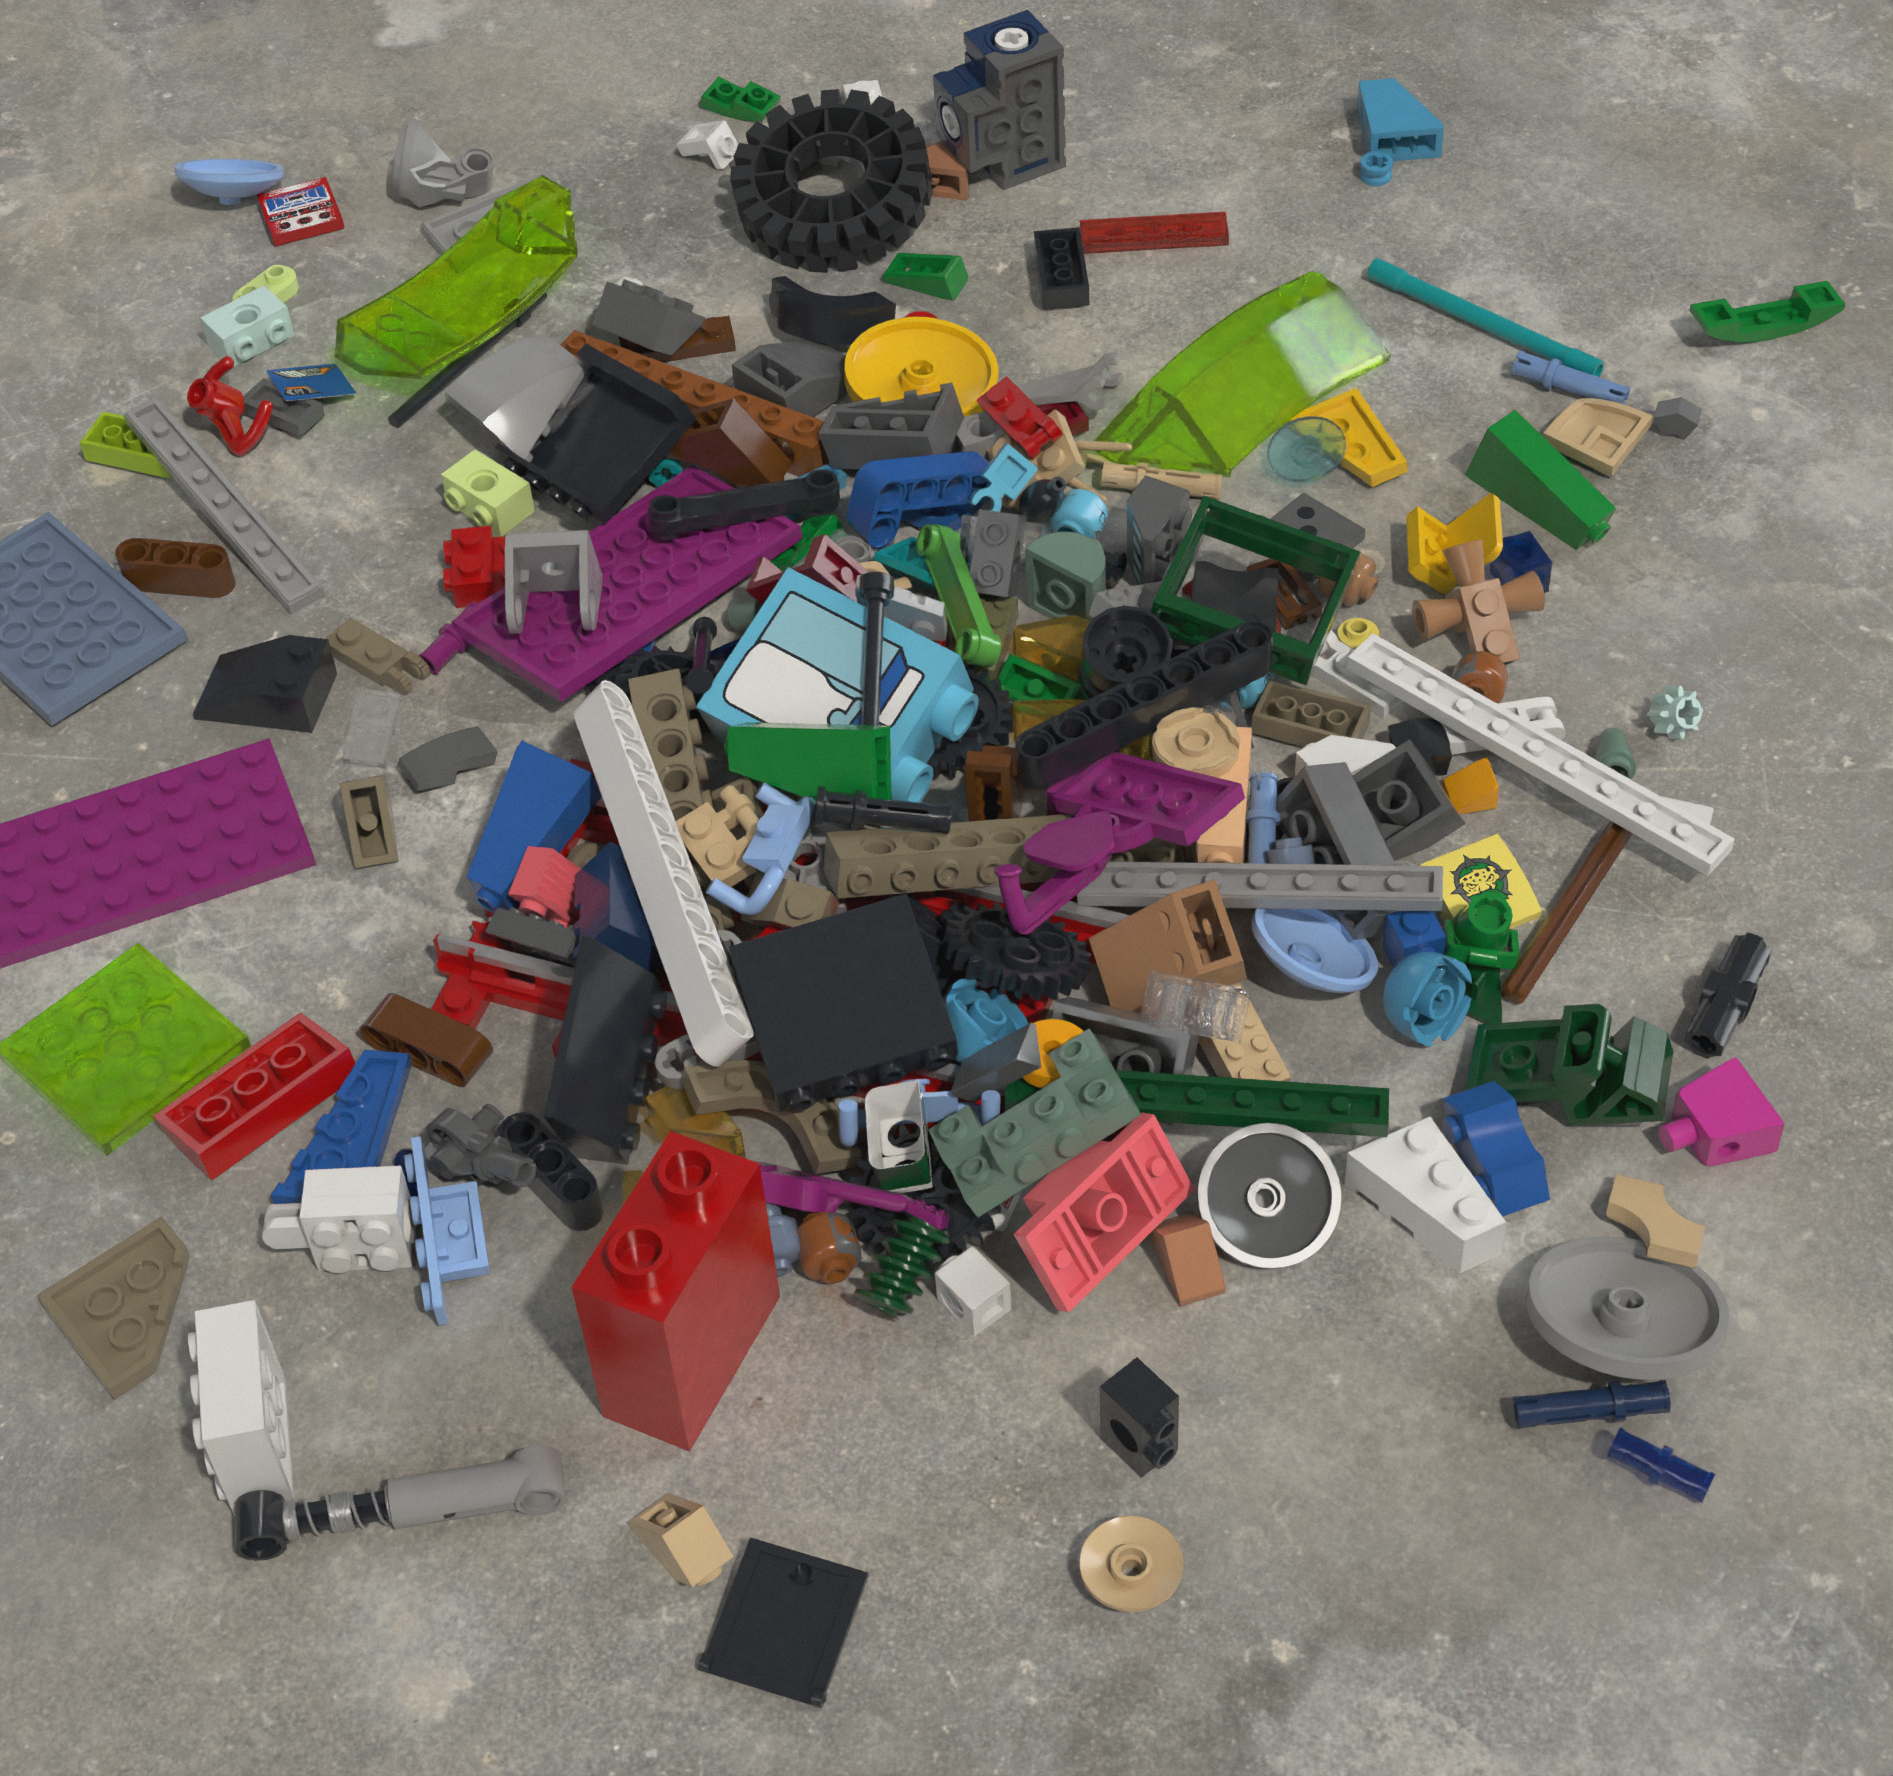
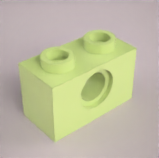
M476 449L441 474L445 491L443 496L449 507L472 518L480 527L491 526L492 532L498 536L505 535L535 512L530 483Z

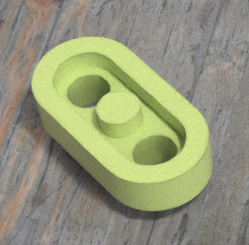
M270 266L237 290L233 295L232 301L264 285L284 303L294 296L299 289L296 273L287 266Z

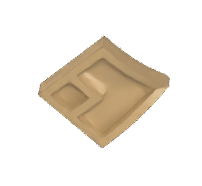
M1580 398L1569 405L1543 433V437L1557 451L1612 477L1651 427L1653 416L1613 401Z

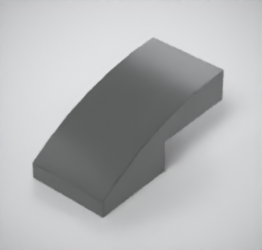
M476 726L455 731L422 744L399 758L398 766L415 789L419 791L455 784L457 771L495 765L498 751L481 729Z

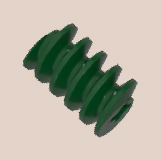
M905 1211L902 1212L908 1218V1221L893 1219L890 1223V1226L899 1235V1238L884 1236L881 1240L882 1245L890 1255L874 1254L871 1259L881 1272L865 1271L862 1276L872 1289H856L853 1293L857 1299L896 1320H899L896 1317L897 1312L912 1314L914 1308L905 1299L906 1295L921 1297L923 1294L921 1288L914 1282L915 1278L931 1279L932 1273L923 1264L924 1261L940 1262L942 1258L932 1247L933 1244L949 1245L951 1241L938 1228Z

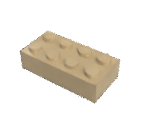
M1241 983L1189 999L1184 1015L1190 1025L1201 1028L1198 1041L1217 1077L1290 1081L1291 1075Z

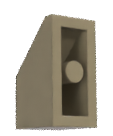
M386 774L339 783L355 868L398 861L394 816Z
M754 876L747 897L752 896L763 877ZM783 878L774 896L762 912L750 916L741 914L740 919L762 927L771 925L781 929H789L836 915L840 903L831 891Z

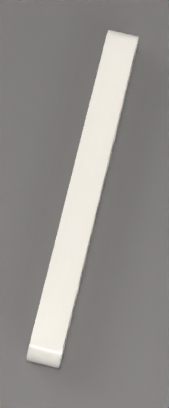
M601 681L574 709L573 716L692 1046L706 1063L720 1067L753 1037V1026L632 705L627 695L617 685L610 681Z

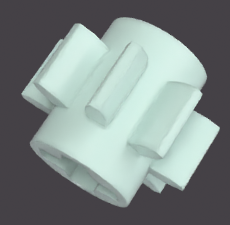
M1667 686L1666 694H1653L1654 700L1650 705L1647 716H1650L1651 722L1655 725L1654 732L1667 734L1669 739H1684L1685 731H1697L1699 729L1697 724L1703 712L1699 701L1695 699L1697 692L1683 691L1682 686Z

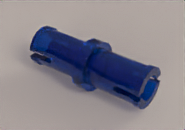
M1621 1427L1607 1454V1457L1614 1458L1649 1476L1648 1482L1656 1486L1659 1482H1662L1697 1499L1700 1503L1703 1502L1716 1475L1674 1455V1448L1668 1445L1660 1448L1626 1432Z

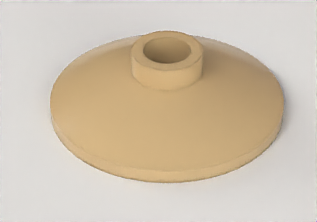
M1140 1516L1117 1517L1099 1525L1086 1538L1079 1560L1081 1578L1089 1593L1105 1606L1123 1612L1146 1611L1168 1600L1180 1584L1184 1564L1182 1550L1174 1535L1160 1523ZM1127 1568H1136L1140 1571V1574L1127 1576L1122 1572Z

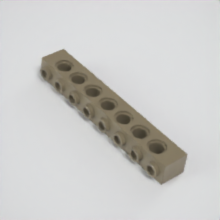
M679 669L628 679L633 711L675 821L706 802H709L714 809L710 789L705 791L702 789L701 781L708 780L709 776L704 754H696L695 745L703 744L698 719L690 720L689 710L697 709L694 692L687 685H683ZM688 854L690 862H693V859ZM696 863L693 864V870L716 931L727 930L728 927L735 926L732 909L706 893L710 882ZM724 950V952H725V954H726V957H727V960H728V962H729L730 968H731V967H733V965H732V962H731V959H730V956H729V952H726V951Z
M1063 814L951 823L949 834L897 827L826 832L824 873L837 899L998 886V876L995 875L994 869L1005 864H1014L1021 867L1022 872L1019 875L1020 884L1046 882L1061 869L1029 860L1025 855L1024 845L1027 840L1046 825L1074 818L1075 816ZM1152 838L1139 847L1125 852L1113 853L1109 862H1178L1181 845Z

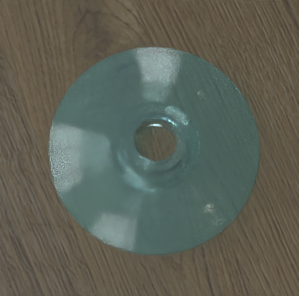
M1316 416L1302 417L1288 422L1273 435L1268 445L1267 457L1272 470L1281 478L1292 482H1311L1325 477L1338 467L1346 452V440L1341 428L1333 421Z

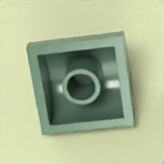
M1056 532L1047 534L1036 539L1026 548L1028 607L1084 637V631L1093 619L1088 613L1096 592L1106 591V566L1103 547L1094 538L1078 533Z

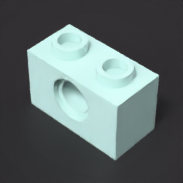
M264 285L200 317L208 347L221 359L225 356L231 357L234 360V367L295 336L288 307Z

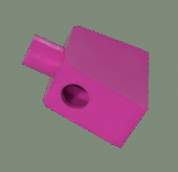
M1737 1057L1682 1087L1675 1096L1671 1115L1673 1121L1661 1125L1658 1131L1660 1140L1668 1152H1674L1690 1145L1701 1163L1712 1167L1778 1151L1785 1123Z

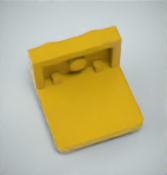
M1493 493L1485 496L1447 526L1418 506L1406 515L1408 571L1417 581L1426 583L1442 595L1447 594L1459 585L1442 550L1471 541L1483 540L1484 565L1493 562L1502 551L1500 499Z

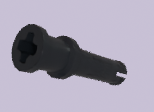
M818 785L814 826H821L823 822L851 825L852 830H859V828L864 829V825L868 824L949 834L952 805L946 806L869 798L863 790L856 789L854 794L827 791L825 786Z

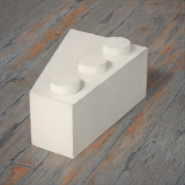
M1431 1117L1393 1132L1387 1137L1379 1138L1347 1152L1344 1186L1355 1194L1360 1191L1379 1206L1378 1212L1389 1220L1394 1217L1414 1232L1413 1238L1458 1273L1465 1272L1502 1255L1506 1221Z

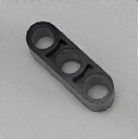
M526 1112L508 1116L500 1126V1136L508 1140L512 1152L533 1159V1163L537 1167L535 1178L528 1187L571 1230L584 1231L595 1227L602 1218L603 1208L597 1180L594 1175L536 1116Z

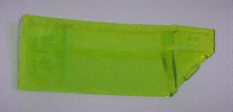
M541 175L494 200V207L432 263L390 292L337 319L335 358L362 375L422 379L474 350L499 333L534 304L577 258L578 248L574 236L575 224L573 212H571L570 190Z
M1310 271L1258 296L1205 331L1157 372L1094 440L1099 442L1130 443L1132 445L1130 451H1094L1112 463L1136 465L1137 462L1159 464V469L1190 472L1192 467L1204 468L1214 474L1230 477L1231 471L1290 419L1339 386L1390 361L1391 353L1342 288L1329 281L1323 274Z

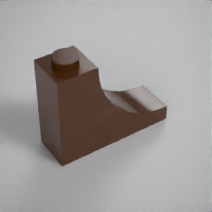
M734 398L692 409L691 412L697 419L663 457L705 467L725 477L739 488L784 481V476L791 463V460Z
M984 745L982 752L967 751L965 773L968 822L1020 818L1026 786L1019 782L1017 778L1016 748Z

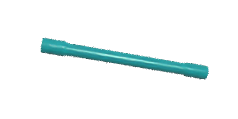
M1375 258L1368 268V279L1394 291L1408 294L1551 361L1553 358L1561 360L1563 366L1600 377L1604 370L1605 362L1577 348L1565 346L1408 274L1406 270L1380 258Z

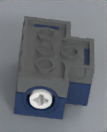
M1029 10L963 32L964 44L966 45V52H964L965 63L954 67L952 70L942 71L933 75L936 135L957 156V159L970 173L983 167L1003 190L1066 167V156L1064 155V148H1066L1064 126L1065 97L1063 96L1064 66L1062 65L1064 47Z

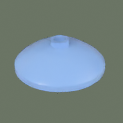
M200 159L175 164L174 174L183 183L197 192L219 197L220 204L236 205L241 204V198L261 194L278 183L284 176V167L276 163L258 160Z
M1256 908L1252 915V931L1262 952L1279 971L1303 986L1332 993H1349L1368 987L1377 974L1378 960L1365 938L1353 940L1337 916L1327 909Z

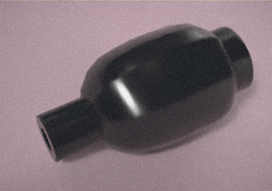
M1061 477L1041 479L1030 484L1023 491L1019 503L1020 515L1027 516L1026 522L1045 524L1054 516L1064 501L1065 480Z

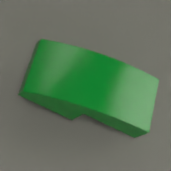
M718 76L701 96L700 106L733 119L763 121L766 118V113L774 109L780 102L781 96L752 81L743 89Z

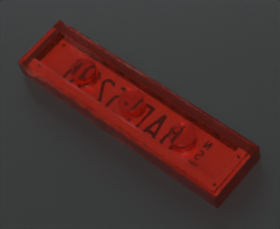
M1226 212L1079 220L1084 254L1229 245Z

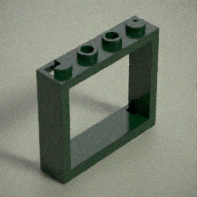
M1203 496L1155 596L1151 613L1157 615L1167 626L1171 637L1196 646L1247 622L1177 596L1205 535L1335 581L1334 588L1309 644L1273 631L1272 668L1269 672L1307 686L1353 580L1361 551L1271 520L1265 516L1240 509L1226 502Z

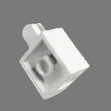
M383 1166L305 1170L302 1202L269 1205L265 1210L262 1240L273 1249L310 1248L318 1272L344 1273L349 1270L364 1269L391 1271L396 1268L413 1267L417 1225H414L410 1205L411 1196L402 1167Z

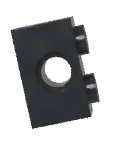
M1136 1357L1099 1386L1100 1439L1142 1478L1154 1467L1160 1469L1166 1466L1177 1453L1179 1395Z

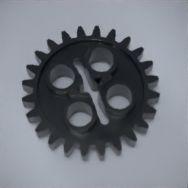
M969 664L965 668L974 688L972 693L976 694L979 699L978 708L971 725L964 735L957 740L958 744L943 737L926 763L933 767L934 779L940 776L942 770H948L951 778L956 777L958 768L965 770L967 751L982 752L984 745H1009V733L1014 732L1013 703H1010L1009 691L1002 690L1000 679L990 681L987 669L975 675L974 665Z
M993 902L992 909L977 903L975 910L964 906L962 913L954 912L952 919L947 921L942 949L946 950L945 959L954 961L953 969L967 970L965 979L973 980L978 978L982 980L980 987L983 989L993 985L997 987L999 995L1005 994L1008 990L1014 992L1017 999H1022L1025 993L1030 994L1036 1001H1040L1041 994L1056 1000L1058 992L1065 996H1070L1072 989L1079 990L1081 983L1085 981L1091 954L1085 951L1086 942L1077 941V932H1065L1066 924L1064 922L1051 923V916L1031 933H1017L1010 924L1006 909L997 902Z
M900 1125V1138L894 1140L888 1135V1140L895 1147H909L919 1139L920 1127L917 1125L916 1133L910 1134L904 1125ZM928 1132L932 1188L901 1194L913 1199L921 1196L920 1199L925 1200V1204H933L936 1209L939 1210L941 1208L950 1216L948 1227L939 1229L951 1240L949 1245L934 1243L932 1246L944 1262L955 1251L959 1254L967 1250L966 1244L969 1241L982 1246L984 1241L979 1230L994 1231V1221L989 1214H999L1002 1209L999 1204L980 1217H977L965 1202L960 1189L953 1190L947 1188L950 1182L955 1180L954 1176L945 1163L936 1172L937 1166L943 1160L930 1132ZM857 1160L856 1166L862 1176L850 1177L849 1182L881 1189L870 1162ZM904 1160L899 1162L895 1166L911 1164L917 1161ZM848 1202L850 1208L855 1209L850 1213L854 1226H860L857 1231L861 1241L867 1242L871 1240L870 1247L873 1254H880L886 1250V1255H890L882 1245L881 1240L884 1236L899 1238V1235L892 1229L890 1223L893 1219L908 1221V1218L903 1212L884 1211L880 1208ZM925 1260L924 1264L929 1271L932 1270L934 1261Z

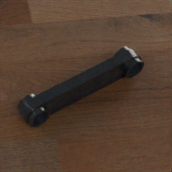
M822 469L812 471L807 477L682 498L661 495L655 497L649 503V528L655 538L672 540L679 537L683 532L808 511L817 514H827L833 512L838 507L840 484L834 472Z

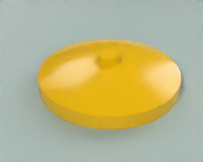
M928 317L898 318L869 328L851 344L846 354L844 365L845 387L853 402L880 397L882 403L903 399L904 392L916 390L918 395L941 391V384L952 382L964 417L984 412L976 400L998 383L999 375L997 359L989 345L982 338L969 329L953 322Z

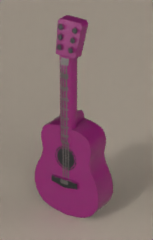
M754 1161L760 1163L766 1203L810 1212L827 1211L830 1213L836 1212L841 1203L848 1201L894 1212L905 1211L938 1229L948 1227L950 1216L945 1213V1210L941 1208L938 1210L933 1204L927 1205L923 1199L919 1201L897 1192L805 1173L776 1164Z

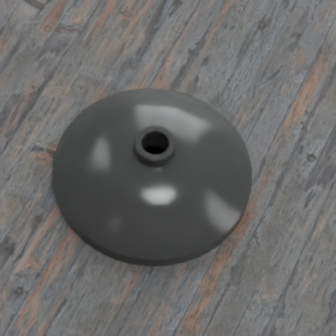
M1264 1123L1250 1125L1225 1137L1206 1158L1197 1183L1196 1197L1199 1216L1202 1220L1205 1219L1210 1223L1214 1243L1231 1258L1257 1268L1275 1269L1288 1267L1313 1255L1332 1234L1341 1208L1339 1178L1327 1153L1305 1133L1280 1124ZM1260 1190L1266 1191L1270 1195L1271 1203L1267 1208L1260 1207L1256 1203L1255 1196Z

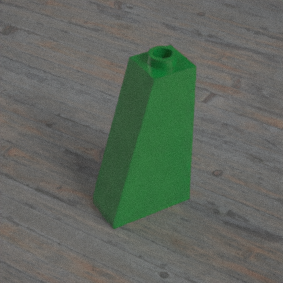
M1513 410L1487 428L1465 473L1471 481L1489 493H1493L1501 501L1575 550H1578L1589 541L1593 544L1599 542L1609 532L1611 526L1608 522L1614 514L1616 507L1516 410Z
M746 722L728 726V735L725 739L724 748L729 760V770L802 797H812L815 800L818 785L825 786L827 791L854 794L856 789L867 793L869 798L892 800L890 726Z

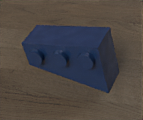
M610 841L575 874L574 908L580 911V919L574 924V933L580 937L579 945L573 950V959L577 960L582 936L591 937L654 974L663 966L622 849L619 845Z

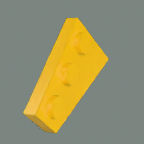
M1357 387L1286 417L1289 430L1371 487L1408 472L1406 459Z

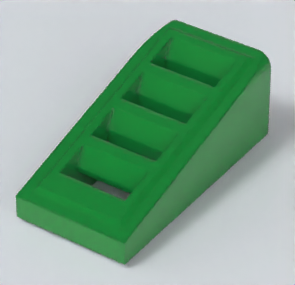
M897 253L882 275L884 282L941 299L955 300L967 283L968 274L961 256Z

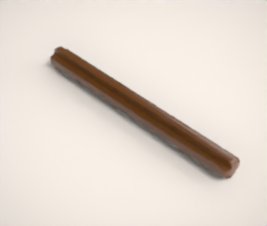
M1610 820L1502 985L1503 991L1501 995L1505 1000H1509L1515 1005L1525 1001L1633 833Z

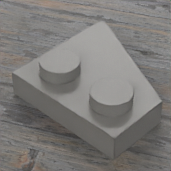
M857 575L855 586L857 603L867 607L863 604V598L859 596L861 575ZM895 586L893 598L889 600V605L884 607V616L929 640L946 641L947 619L945 603L929 597L917 596L911 591Z

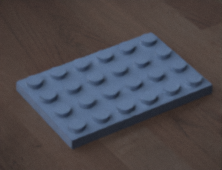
M45 513L0 540V679L50 725L53 726L188 640L182 626L51 513Z

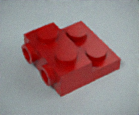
M491 526L451 529V540L443 541L446 565L451 564V568L443 569L444 587L446 593L453 592L456 608H466L472 602L479 604L505 587L506 536L494 537Z

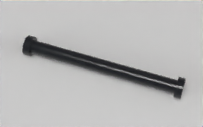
M710 617L698 618L694 622L692 629L696 639L693 666L687 675V686L692 692L698 694L707 692L713 682L709 668L712 640L717 634V625Z

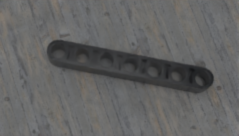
M1244 622L1024 731L1017 737L1015 743L1016 772L1019 782L1031 788L1047 786L1156 731L1157 725L1162 718L1174 711L1191 707L1202 708L1264 677L1272 668L1273 631L1263 622Z

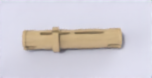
M1106 461L1103 464L1101 487L1135 490L1146 475L1189 490V497L1203 498V496L1220 500L1222 474L1148 467V463L1142 462L1139 463V466Z

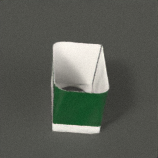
M918 1080L873 1088L865 1097L869 1162L881 1189L906 1193L932 1188L927 1114ZM903 1120L915 1122L920 1127V1137L913 1145L906 1148H898L889 1142L888 1132L894 1124ZM904 1160L917 1161L912 1164L895 1166L896 1164Z

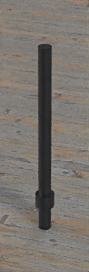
M536 287L521 301L515 300L504 310V316L395 410L388 417L390 424L397 429L400 428L513 327L523 325L531 317V312L547 298L545 290L541 287Z

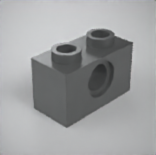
M979 509L970 575L977 593L1003 597L1016 596L1027 516Z

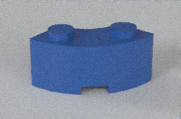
M1495 1081L1443 1098L1446 1117L1442 1118L1441 1123L1444 1135L1450 1144L1456 1145L1461 1160L1502 1217L1550 1200L1544 1159L1534 1148L1526 1134L1518 1113L1516 1100L1511 1094Z

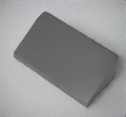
M1029 1023L980 1049L971 1056L964 1058L953 1083L951 1094L958 1098L976 1102L981 1099L983 1092L988 1090L997 1091L1041 1068L1036 1024Z

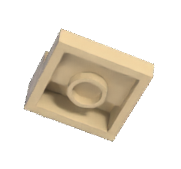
M1053 410L1047 417H1050L1057 424L1063 436L1054 443L1050 440L1040 448L1041 453L1033 460L1029 459L1007 435L998 439L995 444L987 449L990 458L989 462H991L1004 443H1008L1039 468L1014 501L1005 495L1001 498L1002 505L1006 508L1011 509L1013 507L1019 511V503L1023 491L1030 484L1038 480L1061 477L1067 484L1086 469L1067 421L1057 410Z

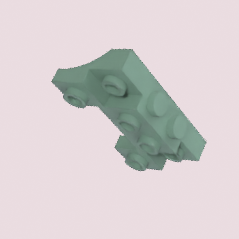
M1090 1028L1049 1053L1061 1076L1060 1078L982 1126L975 1112L967 1105L929 1129L942 1160L951 1170L965 1202L977 1217L985 1214L1141 1116L1133 1098Z

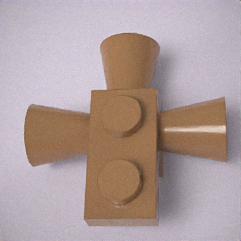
M1483 540L1471 541L1442 550L1460 588L1445 594L1446 599L1413 601L1412 616L1419 637L1426 641L1454 627L1455 634L1466 632L1471 653L1477 651L1490 652L1499 657L1503 663L1520 659L1508 613L1542 611L1544 609V590L1538 575L1534 571H1530L1503 585L1500 584L1499 578L1485 581Z

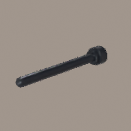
M867 572L860 576L859 596L863 598V604L867 606L862 725H879L884 607L889 605V600L894 596V577L884 572Z

